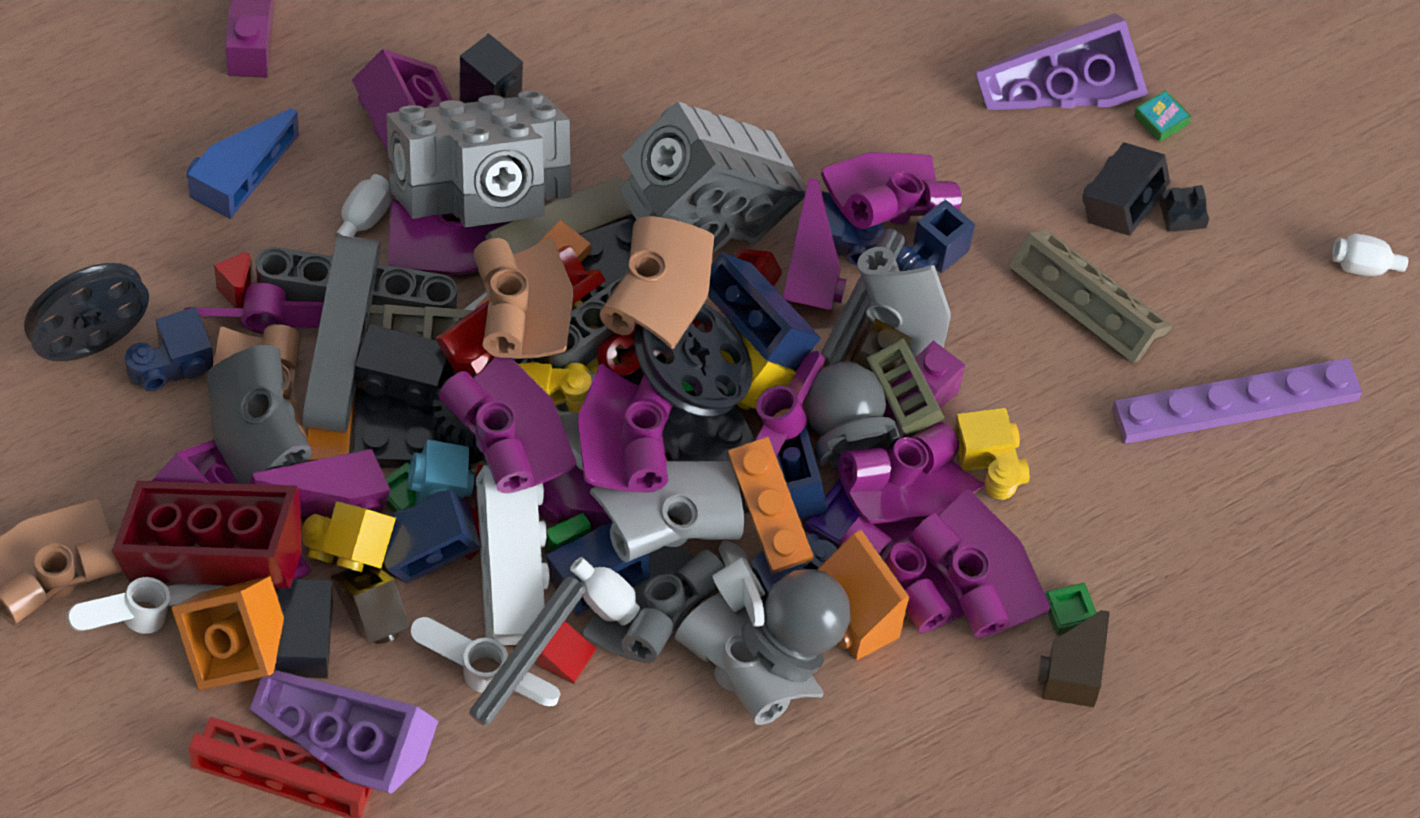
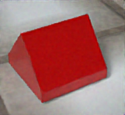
M245 252L214 265L216 288L234 308H243L245 290L251 286L253 278L251 256Z

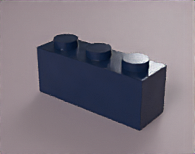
M723 252L719 254L711 265L708 292L710 300L766 361L797 370L803 359L812 351L821 337L752 263Z

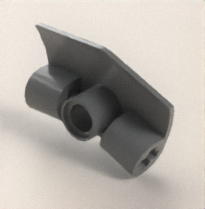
M272 345L253 346L223 359L208 370L207 380L214 441L238 484H249L253 473L270 470L272 467L281 468L301 464L309 460L312 449L294 420L295 411L293 405L285 400L282 395L284 383L280 350Z
M681 545L677 547L663 546L648 553L651 578L632 587L635 591V602L640 606L637 615L626 625H621L618 621H605L595 612L583 631V637L591 644L626 659L641 663L655 662L672 632L678 630L682 622L690 614V610L718 588L712 575L725 567L712 552L702 550L693 557Z

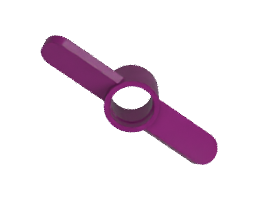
M257 283L245 290L243 308L196 307L200 317L242 318V324L245 328L252 332L264 334L265 328L271 325H285L293 328H319L324 302L286 301L287 295L282 288L273 284ZM186 307L184 308V310L191 309L194 307Z
M817 350L812 351L803 359L789 386L771 387L764 391L757 400L756 409L764 426L755 441L769 437L776 456L784 441L800 434L806 425L807 417L801 404L825 361V357ZM790 409L781 416L773 417L781 410Z

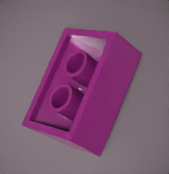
M382 49L351 79L359 94L358 100L367 110L374 124L373 130L382 140L387 152L386 113L399 112L401 107L409 105L421 106L424 109L439 107L441 102L453 100L436 66Z

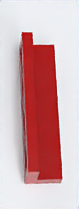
M563 246L558 250L573 287L572 305L606 281L600 270H585L571 246ZM489 300L435 338L456 374L463 371L469 374H478L496 357L489 354L483 346Z
M211 716L203 734L195 733L188 747L190 765L193 769L345 818H361L372 792L371 788L341 780L343 777L335 770L328 772L327 768L333 769L298 744ZM216 733L234 738L237 746L213 738ZM264 748L275 751L279 759L257 753V751ZM305 762L316 764L321 773L298 765Z

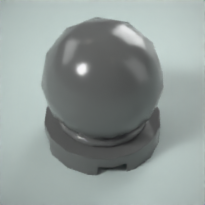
M834 362L820 369L803 400V409L807 417V423L812 432L821 437L815 443V452L819 465L823 466L830 461L832 469H838L840 455L845 450L881 448L884 445L886 449H891L900 439L895 421L883 417L886 409L884 388L874 373L856 362Z
M792 571L776 582L770 590L763 607V626H753L749 617L742 628V637L753 656L760 651L765 658L774 663L770 670L774 674L790 681L805 682L810 675L817 673L825 660L824 652L830 651L842 640L851 621L849 597L840 583L823 571Z

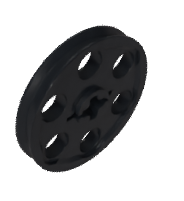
M102 263L85 267L61 278L48 287L34 301L24 320L25 335L31 342L34 351L44 359L72 361L88 357L112 346L125 337L139 323L149 304V292L138 272L128 265ZM119 282H122V283L119 284L118 286H116V287H114V288H111L113 285H115V284H117V283H119ZM80 289H83L81 292L72 295V294L75 293L76 291H78V290H80ZM128 304L126 307L119 309L121 306ZM51 316H54L52 319H50V320H48V321H46V322H43V321H45L47 318H49V317H51ZM64 336L62 339H60V340H58V341H56V342H53V341L56 340L57 338Z
M703 304L695 316V319L704 325L706 333L698 330L693 325V322H691L673 349L649 330L638 324L635 331L634 346L641 370L653 388L675 407L696 416L716 417L730 411L748 393L752 382V364L748 350L735 328L713 308ZM653 349L660 351L665 356L667 364H663L656 359ZM720 349L731 355L734 364H730L723 359ZM681 381L687 382L693 387L696 397L689 395L683 389ZM715 381L722 383L727 388L729 396L723 395L717 389Z

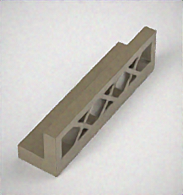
M1049 230L1029 233L1008 265L1132 363L1139 362L1153 340L1166 336L1173 327L1167 320Z

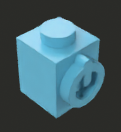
M427 440L422 453L413 454L409 466L407 487L412 491H416L415 505L425 501L429 495L448 489L452 490L462 499L464 496L470 497L474 485V472L468 471L469 447Z

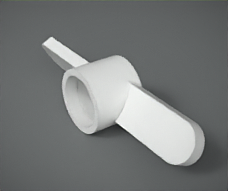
M723 540L718 550L725 568L712 575L713 580L734 612L746 607L753 626H763L764 611L760 597L765 595V592L752 571L744 550L733 542Z
M143 577L131 582L126 593L80 603L71 607L67 613V623L76 631H84L124 621L126 626L135 632L153 633L164 625L169 606L176 605L199 592L224 587V585L176 584L166 586L158 579ZM147 602L157 608L146 609L138 606L136 603Z
M428 617L416 619L411 626V635L415 641L462 665L466 684L477 692L482 693L508 658L505 647L499 641L492 638H479L473 641ZM491 658L497 661L500 667L493 672L482 673L476 671L470 665L477 659ZM530 672L526 673L515 689L516 692L544 706L556 705L560 697V691L556 686Z

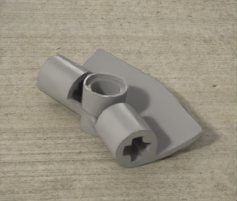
M874 247L862 253L857 264L871 301L866 310V316L869 319L866 331L875 318L910 336L912 340L908 347L914 358L933 340L944 348L951 320V311L935 266L931 265L914 270L899 271L894 254L889 248Z
M729 461L666 462L668 482L662 489L655 492H625L600 486L592 488L590 494L604 508L613 521L610 528V538L619 558L624 562H629L663 546H681L688 538H699L701 540L740 539L744 528V512L738 480ZM668 516L679 518L683 525L673 523Z
M721 592L711 596L693 610L676 632L675 640L704 662L712 661L716 664L714 668L716 682L721 687L735 692L756 725H765L779 718L787 709L791 699L802 697L822 698L824 695L823 690L812 675L805 682L790 681L770 671L774 663L765 658L760 651L753 656L742 637V628L749 619L746 607L734 612Z

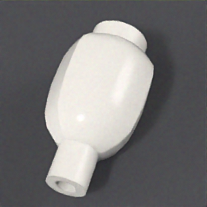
M373 174L370 179L363 180L355 186L342 207L341 215L344 222L336 232V236L354 237L358 231H366L372 228L381 219L392 202L390 185L387 179L378 174Z
M1352 234L1346 239L1337 238L1332 251V260L1339 262L1344 271L1361 276H1378L1389 269L1405 272L1408 265V257L1393 254L1390 246L1385 241L1362 234Z
M583 557L578 558L572 564L570 570L581 580V583L586 588L583 594L584 600L603 620L618 621L621 625H626L637 615L640 606L635 602V591L619 574L606 567L593 568Z

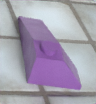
M1117 13L1079 25L975 71L987 110L1034 109L1036 107L1074 108V106L1112 107L1148 94L1126 21Z
M276 670L269 676L261 677L250 710L294 740L349 782L390 794L424 764L438 724V720L418 706Z

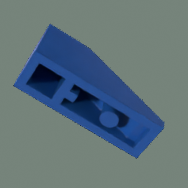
M290 108L211 145L201 158L196 157L191 162L187 170L186 177L188 179L190 198L231 219L299 136L298 112Z

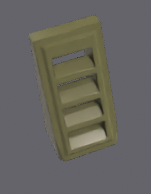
M904 338L867 357L876 378L884 388V394L907 437L913 436L945 418ZM904 357L906 363L887 373L883 372V367ZM912 373L913 378L894 388L891 387L890 383ZM918 388L920 389V394L900 404L899 398ZM925 404L928 405V406H926V407H924V408H922V409H920V410H918V411H916V412H914V413H912V414L906 416V414H908V413H910V412H912V411H914V410H916V409H918V408L924 406Z

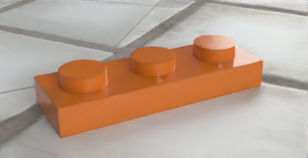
M769 437L728 450L729 461L738 480V485L771 573L774 574L813 560V553Z

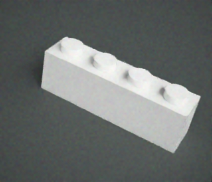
M484 465L476 478L479 536L482 547L480 552L486 638L495 639L502 645H517L545 607L543 589H547L549 584L548 564L541 561V547H544L546 543V525L544 521H539L538 505L543 503V483L514 493H501L497 490L489 466Z

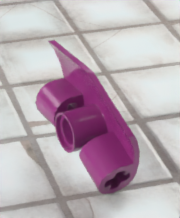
M870 152L824 167L821 172L823 182L832 199L846 218L859 229H866L885 221L893 224H905L910 216H925L944 199L949 201L958 210L961 207L962 197L959 185L954 181L936 180L933 157L931 155Z
M392 200L387 265L444 275H465L476 272L478 268L473 257L476 247L487 240L485 236L489 232L512 221L464 227L460 219L456 218L453 213L412 218L398 200Z
M495 357L474 378L468 372H459L452 376L441 388L438 396L439 400L475 435L476 445L485 455L499 492L514 493L552 480L576 467V458L553 400L512 358ZM490 427H499V428H502V429H501V430H491V429H489V428H490Z
M599 365L578 417L583 475L586 482L612 490L641 493L655 492L667 484L668 474L662 431L673 405L653 388L645 375L638 386L622 378L605 365Z
M938 422L911 438H900L891 449L845 450L841 453L838 462V473L845 492L855 510L867 524L926 519L933 513L939 515L964 490L969 489L974 494L985 485L984 482L964 471L952 460L959 450V441L954 430L943 422Z
M969 489L964 490L939 516L936 513L931 514L911 533L908 540L924 553L925 557L945 576V586L950 593L957 596L974 637L983 638L1006 631L1049 611L1050 605L1023 544ZM959 568H969L976 576H966Z
M860 516L842 537L838 546L841 547L854 533L862 530L908 594L909 599L906 613L920 633L932 631L965 615L957 596L950 593L945 586V576L925 557L924 553L908 540L921 521L917 519L867 524ZM963 567L959 568L963 574L969 576Z

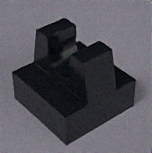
M1203 185L1188 188H1171L1165 190L1160 196L1159 202L1168 232L1207 228L1209 216Z

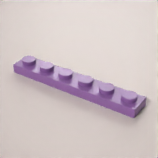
M1345 358L1115 400L1112 410L1123 442L1127 444L1359 401L1362 390L1350 359Z

